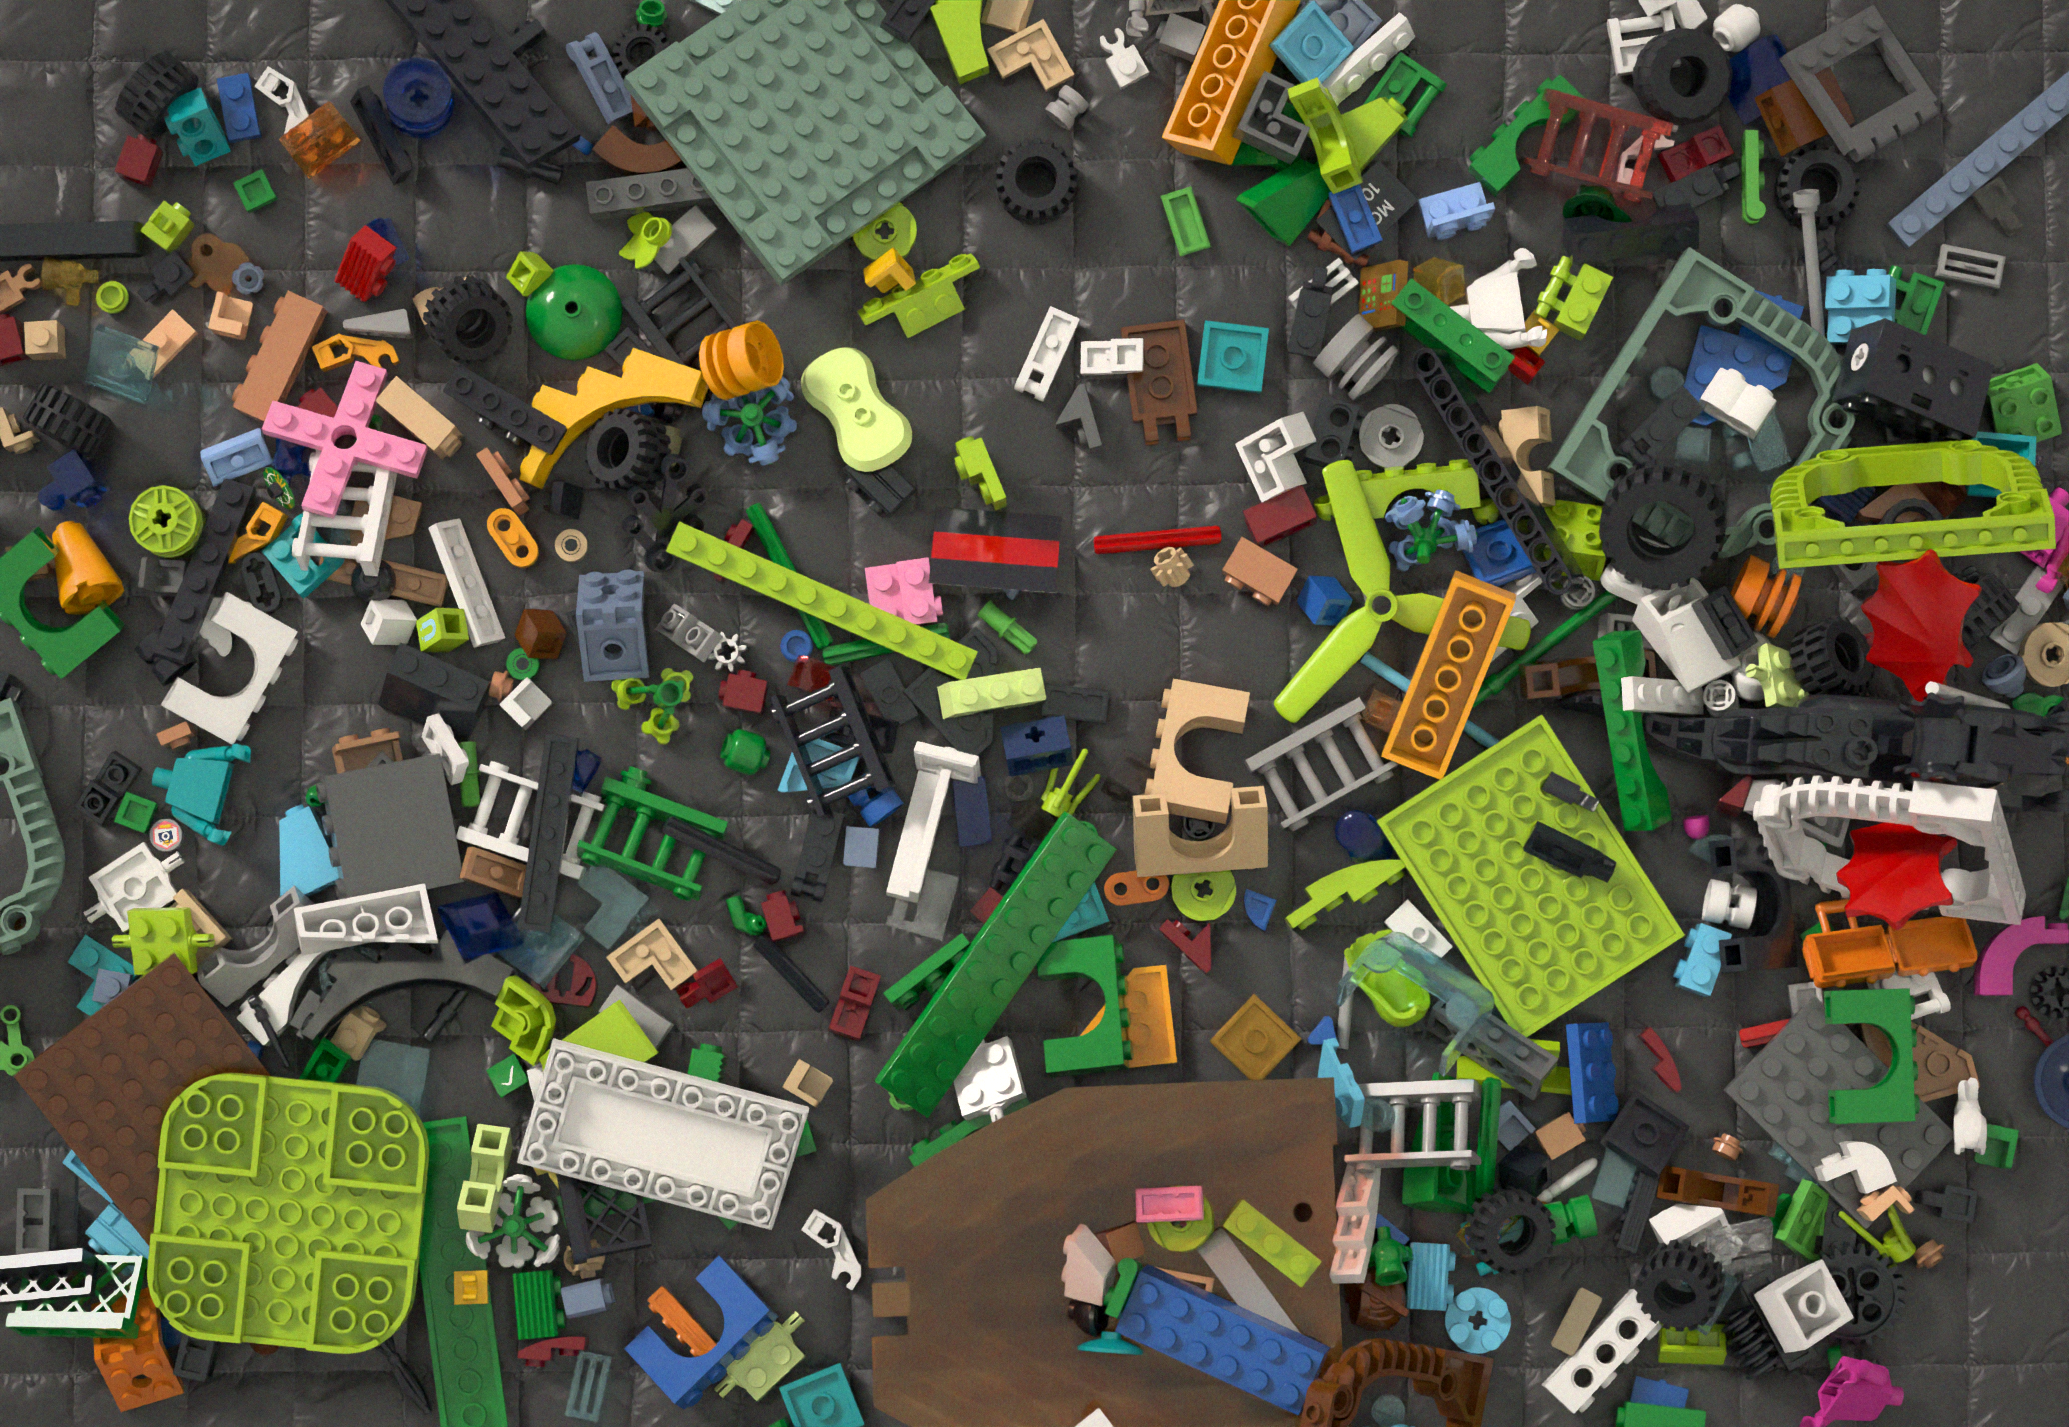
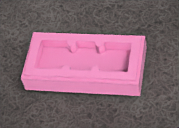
M1203 1186L1135 1189L1137 1223L1204 1220Z

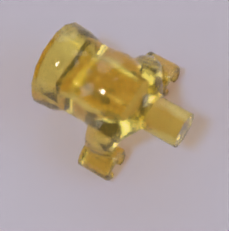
M45 258L41 274L42 288L46 291L55 288H67L66 304L79 306V291L84 282L97 284L99 271L86 270L76 261H57Z

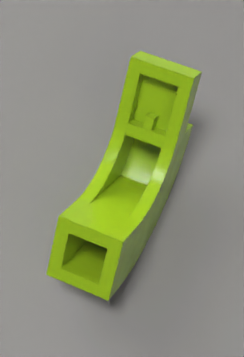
M1318 77L1287 89L1289 99L1304 124L1310 127L1308 132L1317 154L1321 175L1331 192L1335 194L1363 183L1351 139L1328 88H1324Z

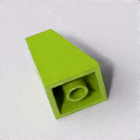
M620 999L562 1040L644 1063L650 1061L658 1053ZM550 1049L538 1059L542 1064L543 1071Z

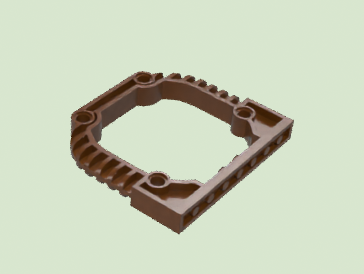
M1386 1338L1363 1340L1357 1346L1347 1349L1341 1355L1339 1363H1333L1328 1368L1323 1379H1315L1310 1384L1306 1393L1300 1427H1346L1357 1414L1362 1391L1379 1377L1392 1375L1413 1378L1416 1393L1433 1398L1439 1415L1447 1417L1446 1427H1481L1494 1358Z

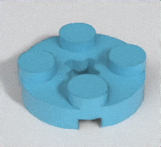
M1472 1287L1459 1292L1453 1298V1304L1447 1305L1444 1314V1326L1450 1339L1460 1349L1470 1353L1482 1354L1497 1349L1506 1339L1511 1326V1316L1506 1302L1497 1293L1486 1288ZM1477 1311H1482V1317L1487 1319L1486 1325H1480L1479 1330H1474L1473 1323L1468 1322L1469 1316H1475Z

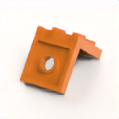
M149 1287L141 1289L134 1321V1323L140 1326L137 1339L93 1338L95 1362L121 1412L184 1394V1384L180 1376L173 1375L175 1366L162 1341L160 1309L156 1308L151 1298ZM125 1295L111 1305L115 1313H125L128 1300ZM101 1302L91 1304V1310L93 1311ZM144 1374L147 1377L144 1379L134 1378L135 1376Z

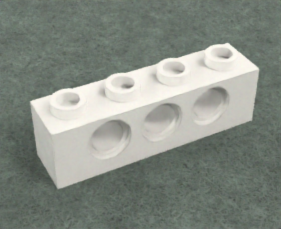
M1630 1289L1582 1340L1575 1355H1569L1542 1384L1549 1393L1573 1414L1577 1410L1581 1413L1584 1412L1595 1400L1592 1394L1599 1386L1606 1388L1617 1376L1614 1370L1622 1362L1628 1364L1640 1351L1637 1345L1644 1338L1648 1340L1653 1338L1662 1327L1659 1321L1655 1324L1650 1320L1651 1315L1649 1313L1644 1314L1641 1307L1643 1303H1637V1291L1634 1289ZM1631 1320L1635 1325V1333L1632 1337L1624 1339L1619 1333V1326L1623 1321ZM1603 1344H1609L1612 1347L1613 1356L1610 1361L1601 1363L1596 1355L1597 1349ZM1586 1368L1591 1375L1590 1382L1586 1386L1579 1387L1574 1381V1375L1577 1370Z

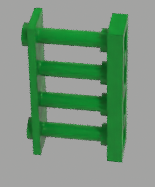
M1412 278L1391 303L1393 307L1406 316L1405 326H1400V329L1425 348H1441L1450 355L1461 375L1487 395H1489L1506 373L1508 366L1515 358Z
M606 777L601 787V797L605 800L607 806L591 844L579 840L577 856L581 857V860L590 866L599 867V865H603L672 891L673 895L681 900L691 901V899L699 901L702 894V886L696 884L695 880L706 853L694 848L682 878L664 872L677 839L666 834L652 867L633 859L649 821L654 820V818L666 822L668 818L674 816L723 841L727 834L728 822ZM625 807L636 811L635 813L638 816L622 854L618 855L603 849L619 809Z

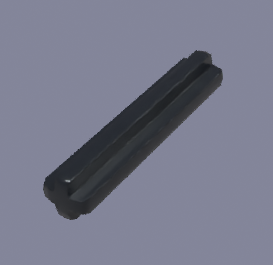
M763 934L754 942L753 945L758 952L816 1012L823 1011L829 1005V999L768 935Z

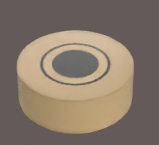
M567 529L557 536L555 549L564 561L578 562L587 554L588 541L580 531Z

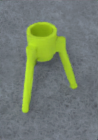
M1087 749L1081 751L1061 789L1056 787L1053 791L1059 768L1051 769L1046 789L1040 798L1044 801L1041 809L1058 818L1064 811L1073 815L1077 806L1101 779L1100 774H1096L1073 801L1070 802L1073 796L1068 794V791L1088 754Z
M1893 1204L1887 1208L1888 1217L1893 1229L1884 1234L1883 1244L1844 1211L1839 1212V1216L1872 1246H1875L1880 1255L1886 1253L1894 1262L1899 1263L1907 1260L1915 1253L1916 1247L1905 1231Z

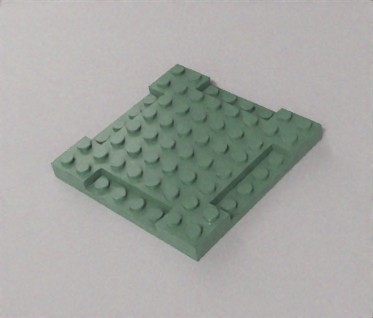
M741 0L680 43L674 42L625 76V88L780 287L982 145L986 138L984 131L948 85L943 87L909 42L908 44L902 42L880 28L886 12L876 0Z

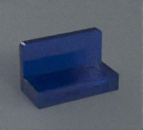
M985 776L978 777L977 784L966 781H953L959 846L991 844L992 838Z

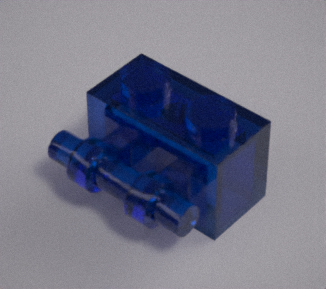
M73 449L47 466L55 481L39 491L38 499L42 505L52 511L62 510L66 504V499L80 508L84 506L89 508L99 503L103 499L102 494L107 492L108 489L89 460Z

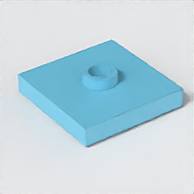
M1314 0L1309 1L1268 45L1300 83L1318 77L1321 84L1354 49V46Z

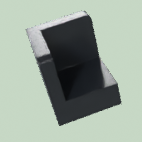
M1515 1146L1498 1163L1503 1189H1506V1186H1512L1517 1190L1520 1188L1537 1198L1552 1183L1550 1157L1523 1146Z

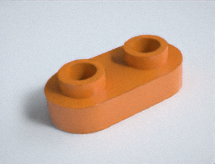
M1136 870L1116 873L1107 879L1104 886V894L1106 899L1116 906L1157 901L1166 895L1169 888V880L1166 875L1137 877ZM1154 878L1158 880L1159 887L1156 890H1149L1146 882ZM1123 883L1127 887V892L1124 895H1117L1114 891L1116 884Z

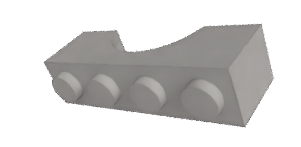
M294 885L270 905L273 915V926L269 935L260 944L246 950L234 951L219 947L197 966L200 985L225 1007L235 1000L241 999L256 982L265 979L279 963L294 955L297 948L300 947L294 908L314 905L315 903Z

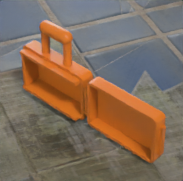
M1849 899L1824 901L1816 904L1815 911L1823 933L1807 935L1802 948L1810 979H1813L1814 985L1817 988L1832 986L1844 988L1846 984L1861 982L1874 984L1877 980L1891 978L1895 970L1899 976L1919 974L1922 977L1927 976L1930 972L1945 970L1957 972L1959 968L1972 967L1978 958L1975 943L1965 918L1942 916L1907 921L1903 928L1895 930L1888 925L1884 932L1882 925L1859 928L1856 917H1850L1848 922L1851 929L1831 932L1826 914L1845 912L1844 907Z

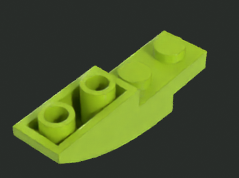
M1388 859L1370 861L1338 870L1306 887L1304 891L1310 901L1284 920L1291 930L1298 926L1302 931L1317 920L1314 915L1324 907L1330 912L1343 903L1344 900L1341 895L1344 893L1352 904L1360 900L1363 905L1379 894L1375 888L1386 881L1390 886L1404 877L1405 874L1402 869L1405 868V865L1401 860Z

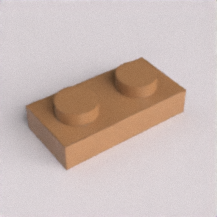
M468 847L459 879L518 899L522 898L527 865L476 847Z

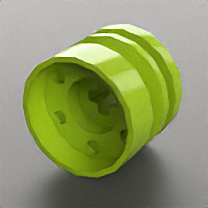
M165 485L151 487L141 493L132 504L128 518L130 531L137 543L159 558L169 560L185 558L192 554L206 524L205 514L196 501L179 489ZM164 514L171 518L167 520V527L158 524L163 521L162 515Z

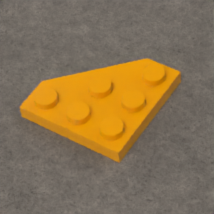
M1166 965L1133 968L1126 977L1128 995H1123L1124 1008H1129L1131 1027L1126 1028L1127 1040L1132 1041L1134 1053L1133 1060H1129V1068L1177 1063ZM1105 1005L1080 1036L1089 1033L1099 1024L1105 1012Z

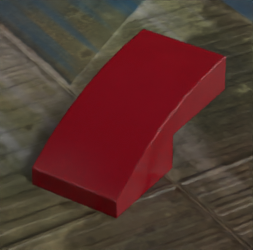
M1718 125L1693 136L1682 144L1661 152L1657 157L1672 183L1703 167L1711 166L1733 155L1734 151L1721 126Z
M850 965L828 1032L857 1042L860 1041L881 975Z
M1647 1027L1637 1037L1660 1060L1650 1070L1672 1093H1678L1682 1087L1672 1056L1651 1027Z

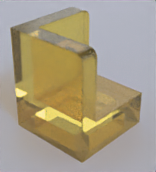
M1431 258L1413 268L1414 280L1446 305L1465 296L1463 265L1439 258Z

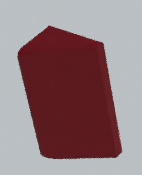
M1746 776L1718 801L1714 810L1734 817L1739 816L1744 808L1753 780L1751 779L1752 777Z

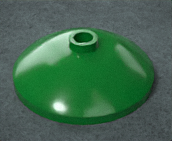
M572 264L553 269L551 276L529 295L526 305L527 325L537 344L552 356L569 361L589 359L603 352L615 340L623 319L621 298L614 284L600 271L585 265ZM571 303L578 305V310L573 314L566 311L567 306Z

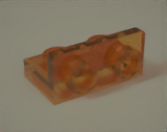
M329 101L316 109L298 125L291 128L280 137L279 141L310 180L360 142V139Z

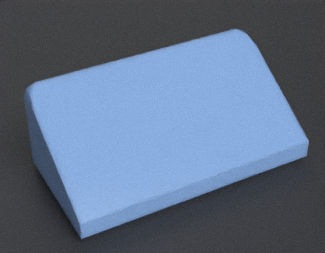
M261 428L254 429L200 451L201 460L213 487L222 484L224 478L232 480L274 463Z

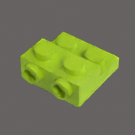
M970 436L956 442L958 457H955L954 460L961 480L968 479L970 486L979 483V489L985 504L989 505L992 503L995 511L1006 507V495L982 438L974 440V437Z

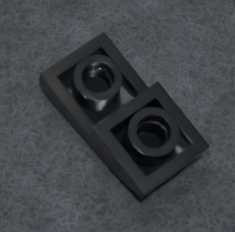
M116 750L111 752L96 778L90 780L74 807L100 825L104 824L125 796V793L129 790L142 768Z

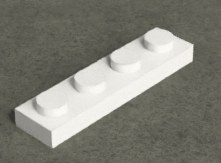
M1399 12L1345 59L1322 83L1324 88H1328L1337 106L1352 92L1357 91L1376 71L1381 70L1394 55L1406 48L1410 41L1415 38L1408 19Z
M460 518L435 523L428 529L458 608L464 609L467 630L473 647L489 645L505 639Z
M1634 676L1621 678L1623 711L1688 716L1704 715V692L1702 687L1688 693L1679 680Z

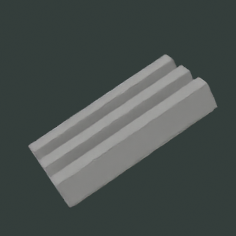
M1946 244L1940 246V256L1937 261L1938 266L1935 271V277L1997 290L2000 288L2006 256ZM1947 254L1996 263L1997 267L1991 268L1947 259ZM1946 266L1995 276L1993 280L1944 269Z

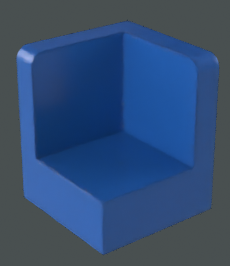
M1308 576L1297 599V603L1314 625L1337 626L1342 618L1345 617L1353 601L1336 578L1327 576Z

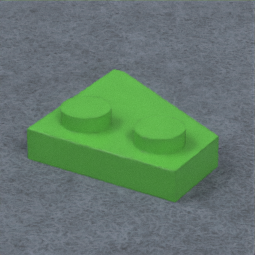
M1802 1179L1793 1195L1787 1213L1779 1225L1775 1238L1806 1262L1810 1263L1811 1259L1815 1261L1820 1260V1255L1815 1254L1814 1249L1816 1236H1823L1824 1216L1827 1211L1829 1194L1812 1181Z

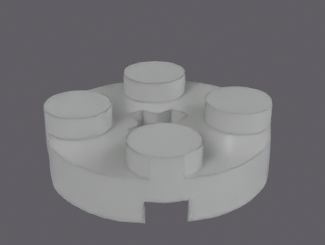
M1387 404L1372 410L1363 419L1358 433L1361 453L1371 464L1382 469L1407 466L1417 457L1423 445L1424 434L1421 424L1417 420L1418 418L1410 409L1398 404ZM1391 428L1397 430L1396 436L1400 438V441L1387 445L1385 443L1386 439L1382 437V433H1388Z

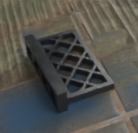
M556 1173L574 1265L587 1263V1259L652 1247L643 1196L627 1192L636 1198L635 1206L628 1213L615 1205V1202L623 1193L622 1190H617L609 1201L595 1192L600 1186L599 1184L594 1183L590 1189L576 1178ZM581 1190L586 1193V1196L583 1198V1200ZM591 1197L606 1206L597 1219L585 1213L584 1206ZM610 1209L625 1218L616 1232L601 1223ZM637 1211L639 1213L640 1220L634 1217ZM587 1221L590 1222L591 1224H593V1225L591 1226V1228L589 1229V1231H588ZM632 1222L642 1229L644 1239L629 1241L621 1233L628 1223ZM597 1228L612 1236L606 1246L592 1248L590 1237Z

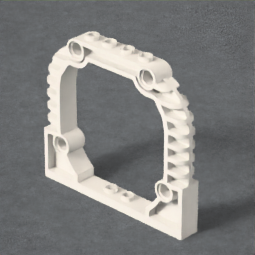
M1813 776L1811 784H1805L1803 778L1799 777L1794 780L1793 786L1788 788L1785 781L1780 785H1766L1763 787L1761 800L1755 802L1753 819L1759 825V834L1763 835L1764 847L1768 848L1769 859L1773 861L1777 873L1785 878L1799 880L1808 885L1810 877H1812L1819 884L1822 892L1829 894L1831 889L1839 891L1842 898L1850 900V891L1847 887L1838 883L1836 873L1848 864L1850 860L1828 853L1821 842L1805 836L1800 823L1803 818L1815 816L1843 817L1910 825L1924 833L1946 834L1970 845L1985 847V860L1989 861V868L1974 872L1951 868L1944 870L1943 873L1941 872V878L1947 889L1952 893L1954 901L1950 906L1939 905L1942 916L2021 925L2026 893L1997 790L1914 781L1913 790L1907 791L1904 790L1902 783H1894L1892 789L1884 788L1881 781L1874 780L1872 786H1864L1862 780L1854 778L1851 784L1843 783L1842 778L1839 776H1833L1831 782H1823L1822 776Z

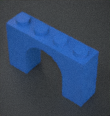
M720 1256L695 1278L719 1304L724 1315L723 1334L711 1351L698 1357H682L658 1331L650 1326H647L624 1348L671 1401L684 1410L698 1403L703 1396V1391L711 1383L714 1384L720 1381L727 1372L726 1368L735 1359L743 1358L749 1352L750 1344L759 1336L766 1335L773 1328L774 1321L779 1317L731 1264Z

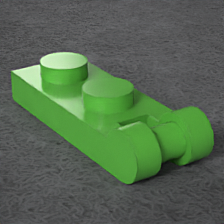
M1745 130L1741 136L1742 219L1748 225L1759 223L1766 212L1764 203L1759 201V191L1764 190L1765 177L1764 171H1759V159H1763L1764 141L1759 140L1758 130Z

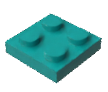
M1205 320L1197 386L1261 394L1269 328Z
M841 1362L779 1387L794 1427H860L865 1425Z

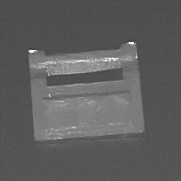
M927 869L914 921L904 920L909 901L896 898L892 916H888L886 925L942 941L960 878Z

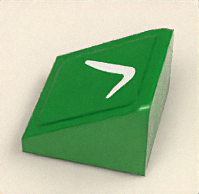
M515 1053L486 1070L500 1098H505L529 1083L528 1075Z

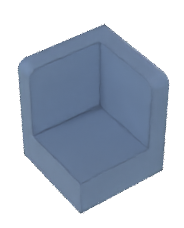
M846 826L844 865L877 870L880 830Z
M1508 1100L1500 1106L1498 1140L1507 1150H1512L1526 1136L1532 1134L1536 1128Z

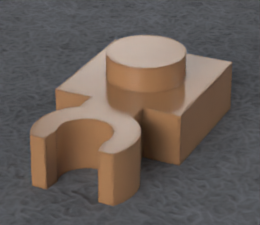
M31 264L23 265L15 277L8 270L0 274V315L26 300L22 293L24 290H36L42 286L43 282L39 278L32 282H27V274L35 270Z

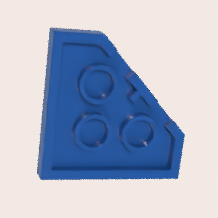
M1701 325L1683 386L1699 402L1718 370L1723 368L1725 370L1734 369L1740 372L1745 377V382L1752 386L1761 385L1773 391L1786 383L1793 357L1776 346ZM1702 411L1690 424L1705 428L1718 419Z

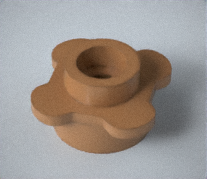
M1932 1239L1918 1248L1913 1254L1917 1260L1916 1267L1920 1269L1926 1266L1927 1269H1930L1944 1258L1942 1256L1943 1248H1945L1944 1244L1938 1245Z

